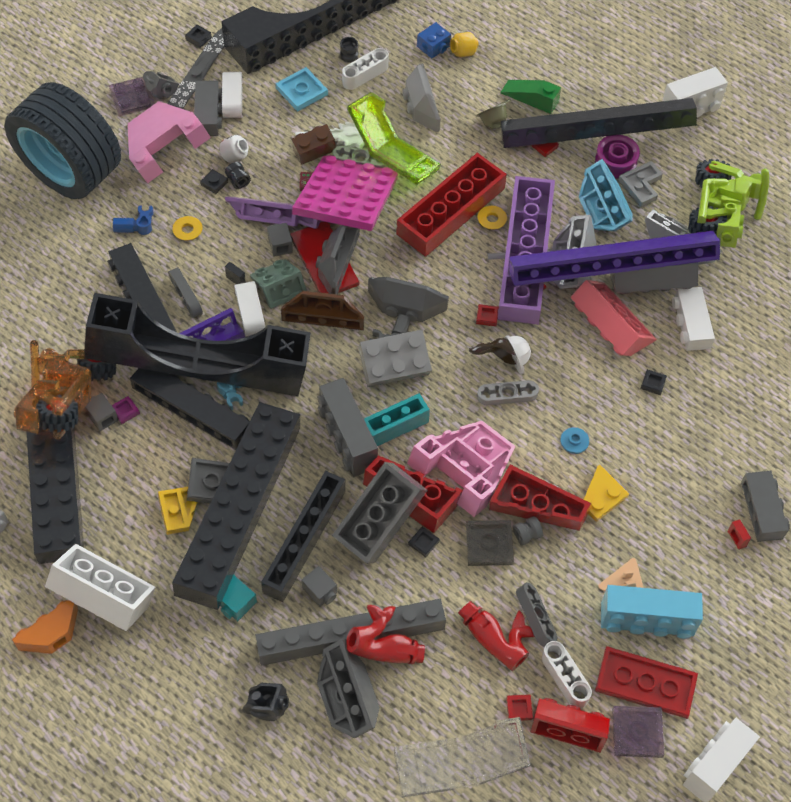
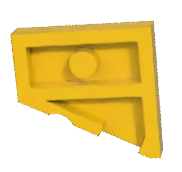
M598 465L584 497V500L591 503L589 515L597 522L628 498L629 493L601 465Z
M188 487L158 491V500L167 535L190 530L197 502L187 501Z

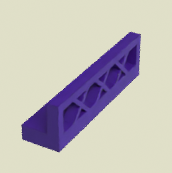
M232 308L180 333L185 336L212 341L245 338V333L237 324ZM230 318V323L224 326L220 325L223 319ZM212 327L208 334H202L205 328Z

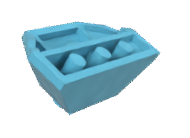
M601 159L585 169V177L581 185L579 200L586 215H591L593 228L595 230L615 232L632 222L633 213L618 182L604 160Z

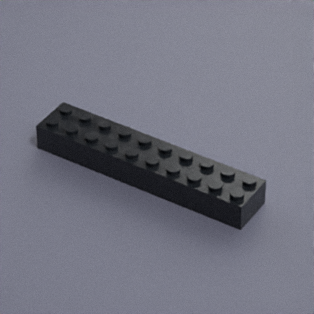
M259 402L173 579L172 585L175 597L215 610L219 609L299 433L300 414Z

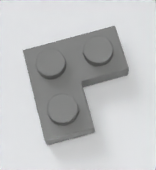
M650 161L620 175L619 182L637 204L643 207L657 200L658 194L650 184L661 180L663 174Z

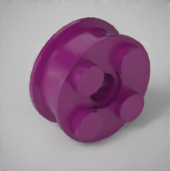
M625 135L606 136L598 144L595 163L603 159L615 179H619L620 175L637 167V161L640 156L639 146L633 139Z

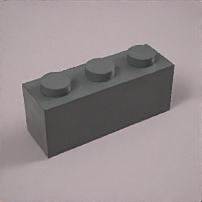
M218 80L195 81L194 114L210 136H218L219 129H222V117H219V114H222V103H219L222 100V88H219Z
M772 471L745 473L741 485L757 542L784 539L790 529L789 520L784 516V503L782 498H779L777 492L778 482L776 478H773Z

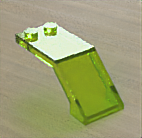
M370 92L349 104L347 110L371 157L416 185L440 169L441 163L398 138L384 110L386 103L384 99Z

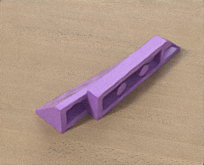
M225 197L226 202L231 204L239 219L275 224L287 223L289 226H298L299 223L311 228H318L321 220L293 215L292 207L294 204L240 197Z

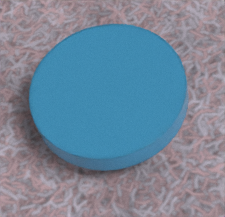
M572 427L562 433L560 442L567 452L579 454L588 448L589 436L584 430Z

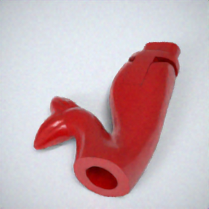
M472 601L468 602L458 612L464 619L463 624L468 627L476 640L508 669L514 671L529 656L528 650L521 642L522 638L535 637L531 627L525 625L523 613L518 610L512 623V629L509 632L508 642H506L502 629L495 617L488 611H482L483 608L481 606L477 607Z
M367 605V610L373 623L368 626L353 627L349 631L346 641L348 652L374 661L399 664L423 663L425 645L418 644L417 640H412L408 636L401 634H392L374 640L383 632L387 623L392 618L396 609L395 606H388L382 610L378 606Z

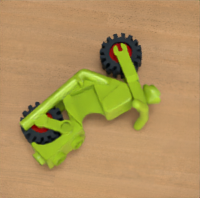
M709 159V161L703 160V163L700 162L697 165L695 177L696 184L702 188L700 206L696 210L693 209L692 213H690L689 233L713 231L720 239V246L736 248L737 238L742 239L744 215H740V213L745 209L750 198L759 199L754 219L760 220L762 217L770 183L769 170L764 168L761 170V174H752L748 177L744 175L741 169L732 167L729 163L725 164V161L719 162L718 159L716 161Z

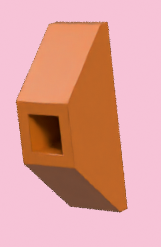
M64 600L49 614L40 616L36 623L20 630L12 639L16 648L19 651L54 653L72 640L78 613L77 605L70 600Z

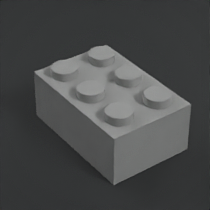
M423 330L363 341L358 346L367 388L426 376L432 371Z

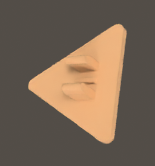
M632 558L602 581L598 588L606 591L607 585L644 588L636 559Z

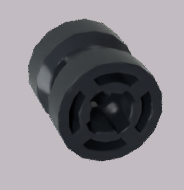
M353 37L343 38L340 41V57L344 62H354L358 59V40Z
M233 162L226 167L225 174L231 180V184L235 189H241L250 183L251 177L240 162Z

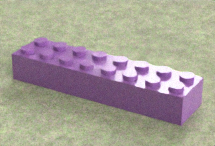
M515 176L497 320L539 325L544 282L514 286L510 277L509 257L547 252L555 180Z

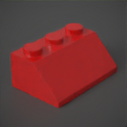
M539 698L530 733L601 753L608 739L610 718H606L599 712L593 711L589 713L582 711L581 708L575 705L564 706L558 704L554 699Z

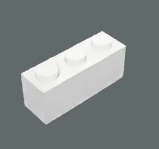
M702 287L677 289L675 297L672 298L673 309L677 310L676 323L677 326H681L682 330L680 333L681 343L685 344L686 351L711 349L715 337Z

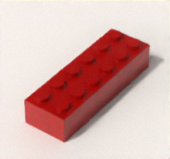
M477 152L397 219L396 235L426 257L505 189L507 174Z

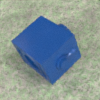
M435 22L417 34V47L432 59L440 53L443 54L450 47L451 33Z

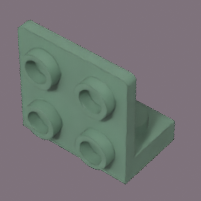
M286 259L277 260L273 265L259 268L255 273L250 274L251 279L262 288L267 305L271 309L290 301L300 292L307 291L301 271Z

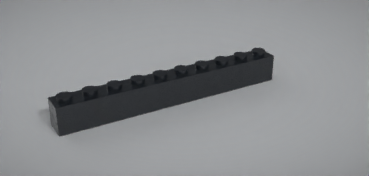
M693 98L502 120L500 121L503 148L697 126V107Z

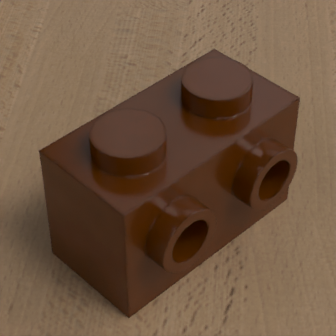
M327 124L316 126L311 131L300 133L291 139L293 151L301 165L332 153L336 148L335 138Z

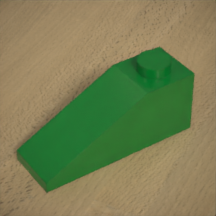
M508 80L500 94L552 114L559 103L561 87L545 80Z

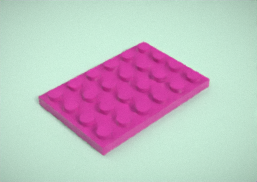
M331 155L323 156L293 205L292 214L372 231L398 179L399 171H394L388 167H375L369 163L358 164L350 159L342 161Z

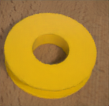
M486 206L479 211L478 221L487 229H499L506 224L507 214L498 206ZM493 215L496 216L498 220L495 222H490L487 220V217Z
M184 216L175 221L172 230L177 238L188 241L197 238L201 234L203 227L199 219L192 216ZM186 226H191L193 228V230L189 233H185L182 231V229Z

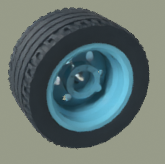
M55 82L42 84L6 116L4 124L5 133L17 156L39 180L64 197L71 199L86 197L120 164L121 148L112 128L92 104L63 84Z

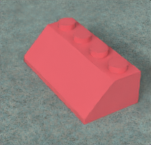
M586 279L570 297L575 302L574 306L576 309L586 314L588 317L587 321L601 331L600 335L605 340L610 341L614 345V351L621 356H632L657 340L603 282Z

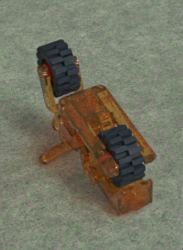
M30 341L31 389L14 409L13 415L16 418L17 430L38 434L39 427H42L44 430L49 428V431L53 432L55 439H61L65 432L69 430V427L74 428L78 424L79 414L90 402L91 381L97 379V382H99L101 379L106 381L108 377L112 378L116 374V364L85 359L84 349H68L64 354H58L54 349L46 348L39 354L38 341ZM77 359V364L70 363L68 360Z

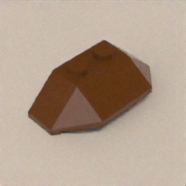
M302 291L281 307V319L285 322L364 331L363 314L345 295Z

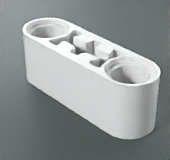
M377 48L342 69L343 87L349 90L356 89L388 69V51L383 48Z
M223 72V118H242V72Z
M255 281L234 285L245 337L251 336L265 328Z
M558 641L547 643L542 654L543 664L568 703L584 708L592 694L590 685L563 644ZM555 652L559 658L553 659L548 653ZM574 692H582L585 698H577Z

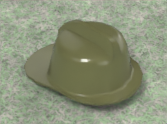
M511 98L477 114L476 117H480L486 127L491 129L500 128V121L507 119L506 103Z

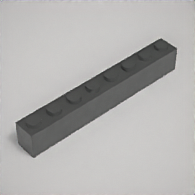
M441 598L396 607L385 629L374 640L392 634L411 637L445 630L446 617ZM368 612L255 634L260 664L263 666L322 654L323 649L340 639L347 641L348 633L353 627L371 625L373 620Z

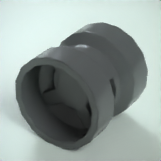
M535 516L528 518L525 523L519 522L513 525L514 535L521 546L528 544L531 539L543 537L541 524Z

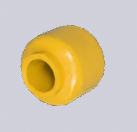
M471 32L456 33L450 40L451 52L457 57L474 55L479 45L478 39Z

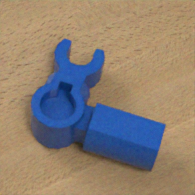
M139 205L137 220H134V218H113V232L134 233V231H137L141 235L149 234L152 231V205L149 206L148 211H143L142 205Z

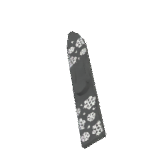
M222 28L210 39L167 104L181 109L185 107L195 92V81L203 80L224 48Z

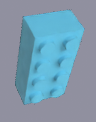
M607 585L601 601V628H606L609 632L628 630L630 633L637 635L650 632L659 637L672 634L677 635L678 638L687 639L695 635L703 620L702 593Z

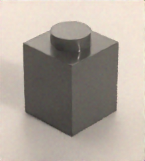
M287 223L268 226L267 234L273 257L293 253L292 239Z
M103 393L92 396L87 402L83 403L86 414L99 432L118 421L115 409Z
M320 566L301 579L302 589L319 607L323 604H330L336 598L337 584Z

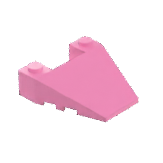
M158 101L128 123L129 159L147 183L163 173L152 155L178 136L184 134L195 149L211 138L193 112Z
M479 421L462 426L457 431L451 432L447 430L439 436L430 435L414 445L407 464L415 471L423 473L424 476L436 467L464 488L457 504L475 517L488 506L515 446L486 423Z

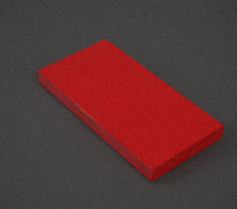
M326 221L321 222L318 228L307 227L290 233L292 242L319 293H328L318 277V268H316L317 258L323 254V243L329 239L331 232H333ZM350 263L338 293L360 285Z
M606 646L595 692L688 719L698 673Z

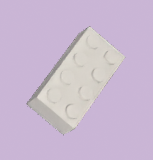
M77 544L52 564L45 585L46 588L54 591L56 594L65 597L76 605L85 608L125 631L147 610L156 588Z

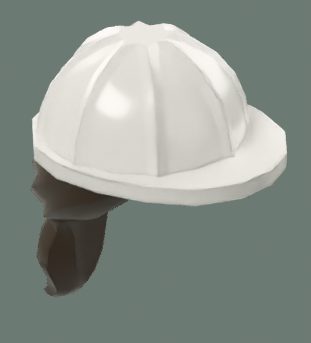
M507 335L491 343H481L474 348H469V352L475 355L494 353L505 363L515 365L521 375L524 374L523 365L529 360L531 355L529 344L524 338L519 336L509 337Z

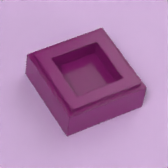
M129 396L112 405L121 424L140 414L139 409Z

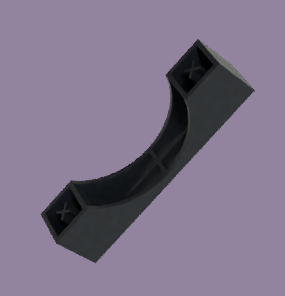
M329 0L314 9L298 13H274L252 6L221 21L224 47L243 70L250 74L259 71L268 64L275 63L276 60L284 56H289L300 48H305L314 41L321 40L330 33L337 32L338 29L344 26H350L353 22L366 18L375 11H380L389 4L396 3L397 0Z
M94 293L85 329L84 358L298 397L306 369L311 332L267 325L261 331L241 339L228 341L197 339L182 335L161 325L146 313L138 300Z

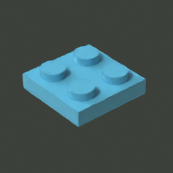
M307 67L275 83L279 93L297 112L328 95V89Z

